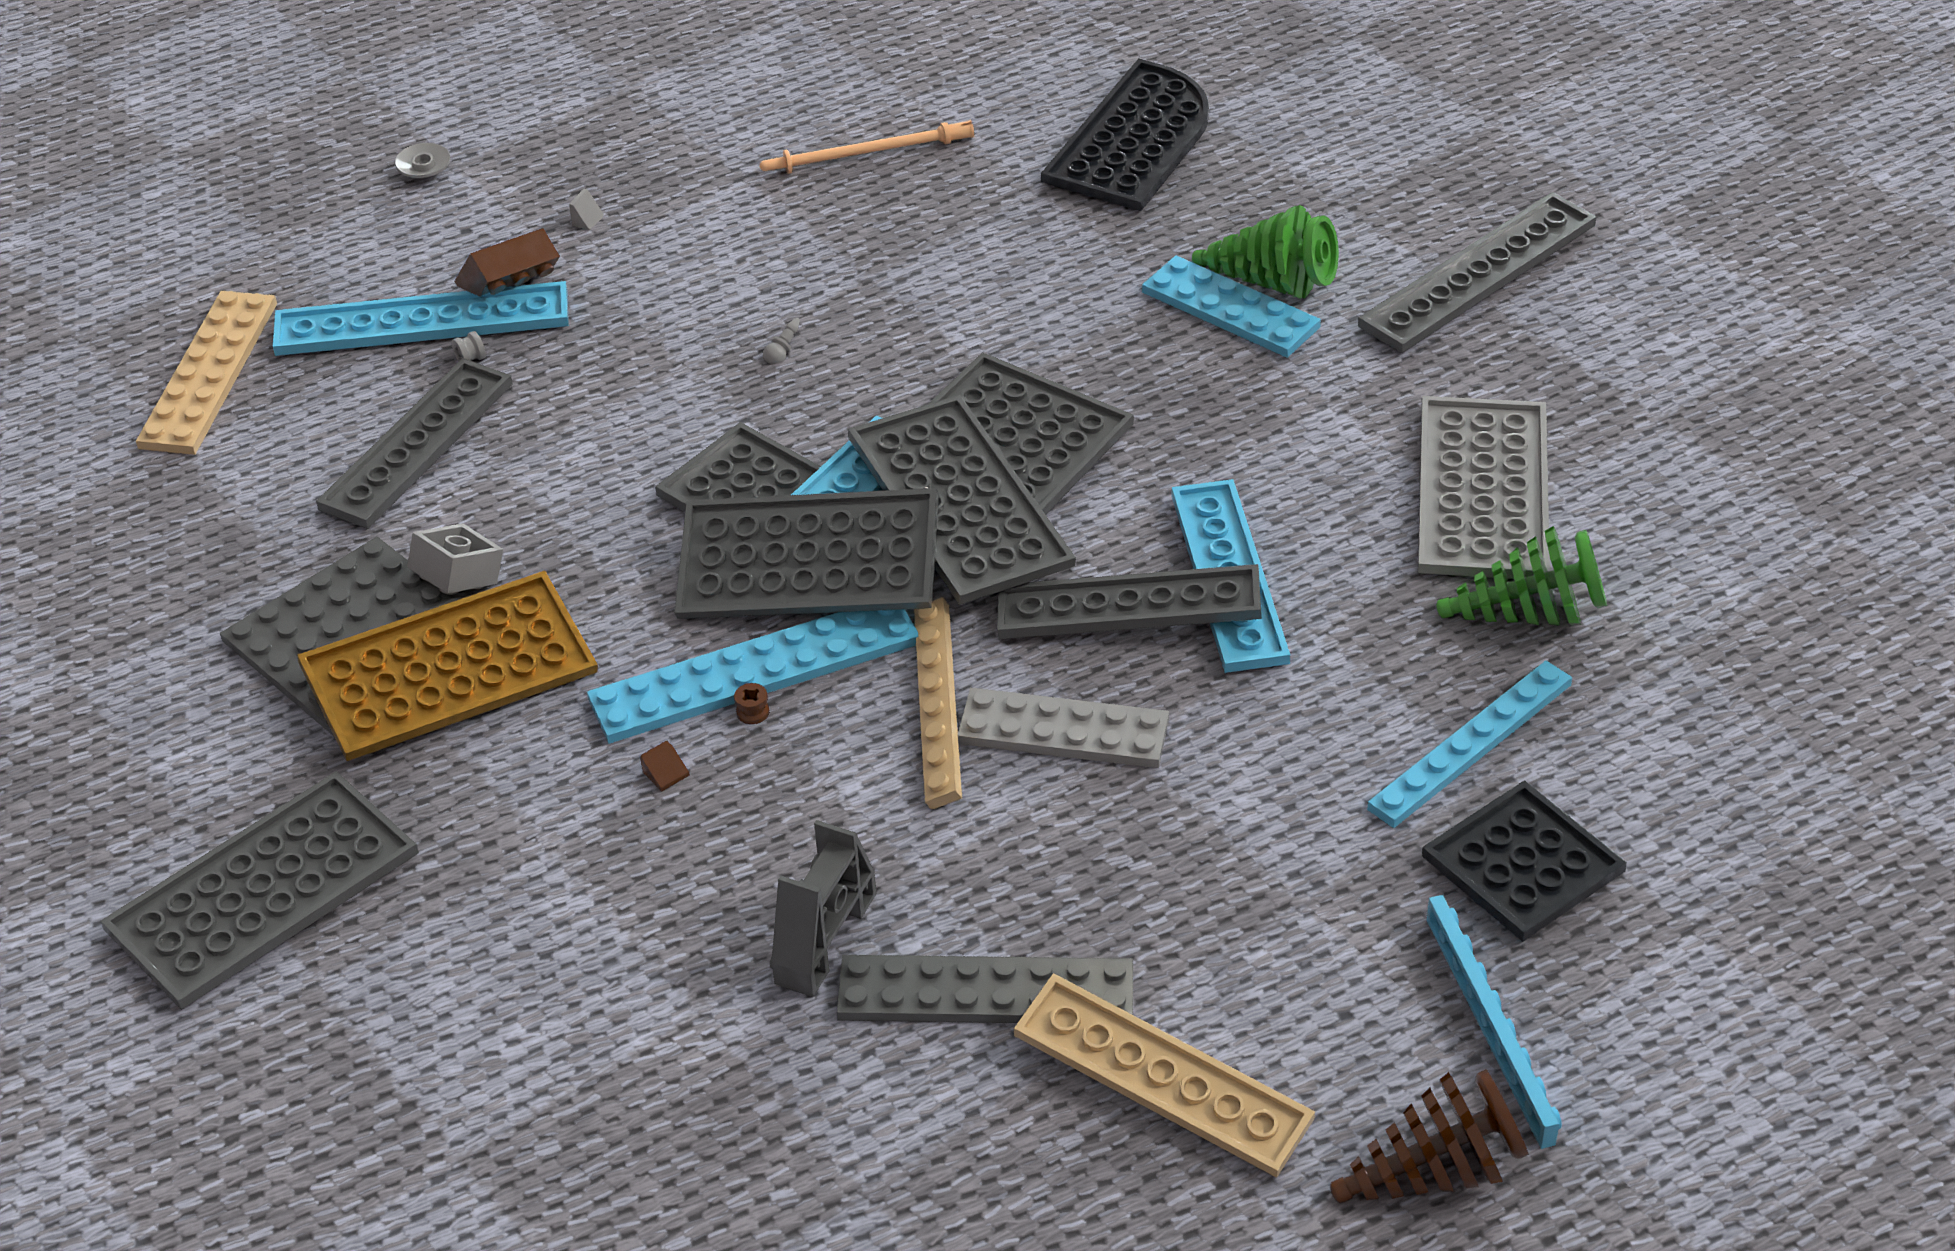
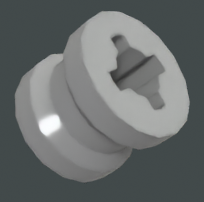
M476 331L468 333L467 337L463 339L458 337L452 339V348L458 361L462 358L469 361L486 358L484 344Z

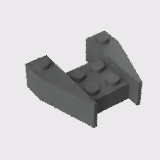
M816 820L814 823L817 854L812 860L810 871L805 879L796 881L784 876H780L778 879L773 950L770 960L774 984L810 997L815 996L830 971L827 949L848 915L862 919L877 894L875 871L856 832Z

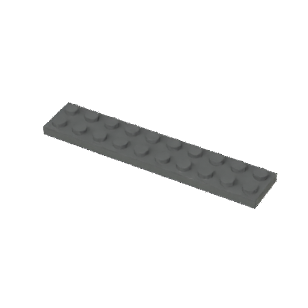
M1551 192L1358 317V327L1400 353H1404L1594 227L1597 216Z

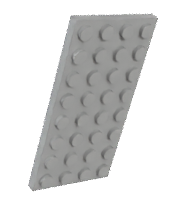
M1422 396L1418 573L1474 577V575L1483 571L1486 577L1493 578L1491 565L1500 560L1503 563L1507 579H1514L1509 554L1518 547L1528 577L1533 576L1527 542L1535 536L1539 542L1547 571H1550V555L1545 538V530L1549 529L1546 402Z

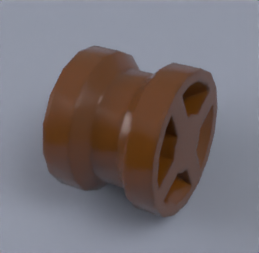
M747 683L735 691L736 714L741 722L750 725L758 724L768 717L770 713L767 703L768 695L764 686L757 683Z

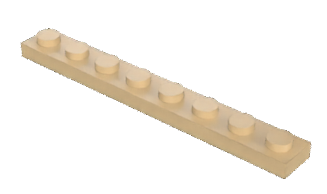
M944 597L932 601V608L914 609L915 628L918 631L916 651L925 803L930 809H936L962 799L949 604Z

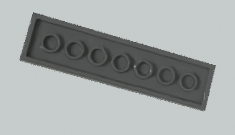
M462 358L316 500L318 510L369 529L513 385L511 375Z
M1258 564L1027 582L998 592L997 632L999 639L1262 619Z
M842 955L837 1021L1018 1023L1053 973L1133 1015V958Z

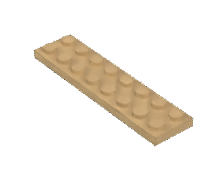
M220 291L136 440L138 449L193 455L197 453L277 305L274 295Z
M1054 973L1014 1027L1015 1037L1276 1178L1315 1119V1111Z

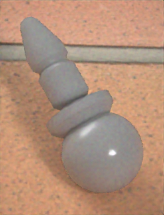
M799 318L789 322L781 335L773 337L772 343L764 348L763 359L765 362L779 364L786 359V352H789L791 349L789 343L799 327Z

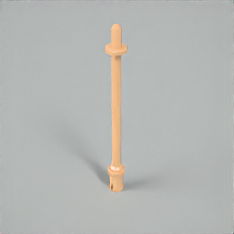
M971 120L954 124L944 122L936 130L791 156L788 150H783V157L763 160L759 167L762 171L786 168L787 174H791L793 166L937 140L944 142L945 145L950 144L953 140L973 138L974 127Z

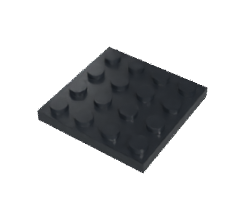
M1525 780L1422 848V857L1522 942L1623 874L1627 865L1625 860Z

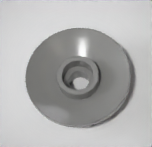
M419 143L403 149L397 155L395 165L398 172L404 176L426 178L445 170L451 159L450 153L445 147L435 143Z

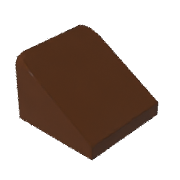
M668 741L662 742L640 756L642 772L661 792L690 776L683 761Z

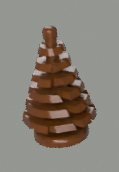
M1485 1069L1475 1076L1476 1086L1485 1104L1482 1111L1471 1115L1455 1081L1448 1072L1439 1079V1082L1458 1123L1450 1126L1433 1091L1429 1087L1421 1095V1098L1438 1133L1430 1137L1428 1136L1411 1103L1403 1114L1417 1143L1407 1147L1394 1122L1385 1130L1396 1153L1385 1157L1377 1139L1372 1141L1367 1147L1375 1163L1364 1167L1358 1156L1350 1164L1354 1174L1331 1182L1330 1190L1334 1199L1338 1203H1344L1362 1191L1367 1200L1379 1199L1374 1187L1384 1182L1392 1199L1403 1197L1404 1194L1395 1177L1405 1172L1417 1195L1427 1193L1428 1189L1417 1169L1418 1166L1426 1162L1442 1192H1455L1439 1159V1156L1445 1153L1449 1154L1466 1189L1478 1188L1475 1176L1460 1147L1466 1143H1469L1489 1183L1503 1182L1483 1136L1492 1132H1498L1508 1151L1515 1159H1521L1529 1155L1517 1125L1488 1070Z

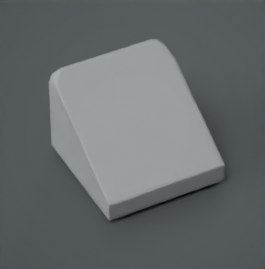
M583 189L569 203L573 226L591 230L604 216L588 189Z

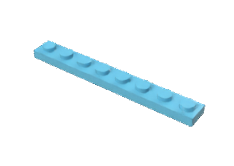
M1545 660L1369 800L1367 810L1392 828H1395L1569 688L1572 683V677Z
M1443 895L1429 898L1427 922L1540 1148L1555 1146L1558 1130L1562 1126L1556 1107L1550 1106L1546 1098V1089L1542 1079L1535 1077L1531 1069L1528 1051L1525 1047H1520L1516 1039V1031L1512 1020L1505 1018L1501 1010V1000L1497 991L1491 990L1487 983L1485 967L1481 962L1476 961L1469 936L1462 934L1455 909L1453 907L1449 908Z

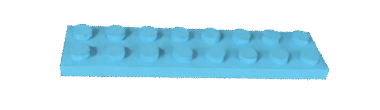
M1234 480L1172 487V500L1193 569L1254 564L1259 566L1262 619L1210 623L1224 672L1290 664V652Z

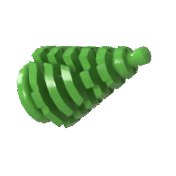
M1299 205L1287 209L1285 213H1278L1270 217L1269 220H1261L1253 227L1249 226L1241 229L1240 236H1238L1239 234L1224 237L1223 241L1219 240L1211 243L1207 251L1205 249L1195 250L1192 254L1193 263L1202 267L1208 265L1209 269L1215 273H1224L1232 278H1242V281L1257 283V285L1268 289L1272 287L1277 292L1283 294L1288 292L1289 295L1301 299V297H1307L1314 284L1317 286H1327L1333 282L1338 268L1339 249L1335 227L1330 218L1325 215L1311 218L1309 212H1306V208Z
M1552 526L1545 530V538L1554 570L1547 571L1539 542L1535 536L1527 542L1533 576L1528 577L1523 558L1517 547L1509 554L1514 581L1508 582L1503 563L1499 560L1491 565L1495 586H1488L1483 571L1474 575L1476 591L1469 592L1467 584L1464 583L1457 588V597L1439 599L1436 604L1439 616L1441 618H1448L1462 612L1465 620H1476L1474 610L1481 608L1486 622H1497L1494 604L1501 603L1507 623L1518 622L1513 599L1519 598L1527 622L1539 625L1533 594L1539 593L1549 625H1560L1552 590L1558 588L1570 625H1581L1577 602L1572 588L1573 584L1583 582L1587 585L1591 601L1596 608L1607 606L1605 592L1587 530L1579 531L1575 535L1579 556L1578 562L1566 565L1556 529Z

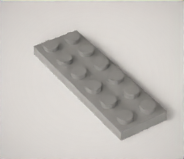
M970 687L958 731V744L1159 768L1169 722V711Z

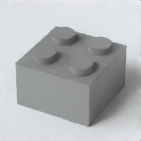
M463 523L412 533L407 567L417 573L421 579L429 581L438 587L442 593L453 595L459 591L482 589L484 586L497 584L503 548Z

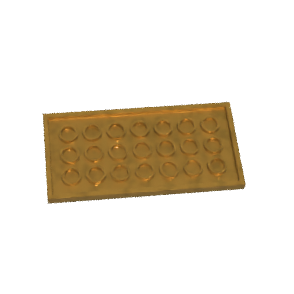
M546 571L297 655L298 663L346 761L598 672V664Z

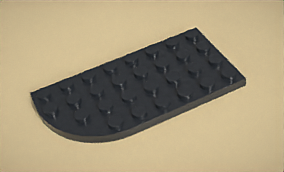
M1138 58L1041 172V182L1142 211L1205 132L1209 120V102L1204 90L1195 80L1179 70Z

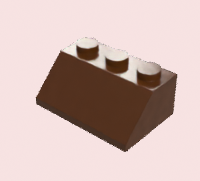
M544 228L470 253L454 282L458 287L477 296L488 293L495 295L503 291L507 286L513 284L520 286L532 277L539 276L541 278L549 275L554 271V266L560 255Z

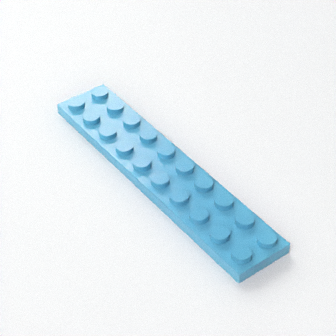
M566 281L506 287L495 295L488 293L477 296L468 291L275 310L273 350L275 356L466 337L472 331H476L478 335L565 327L569 326Z
M905 609L838 612L587 691V696L607 742L610 744L735 704V691L747 683L760 684L769 693L916 646L918 631Z

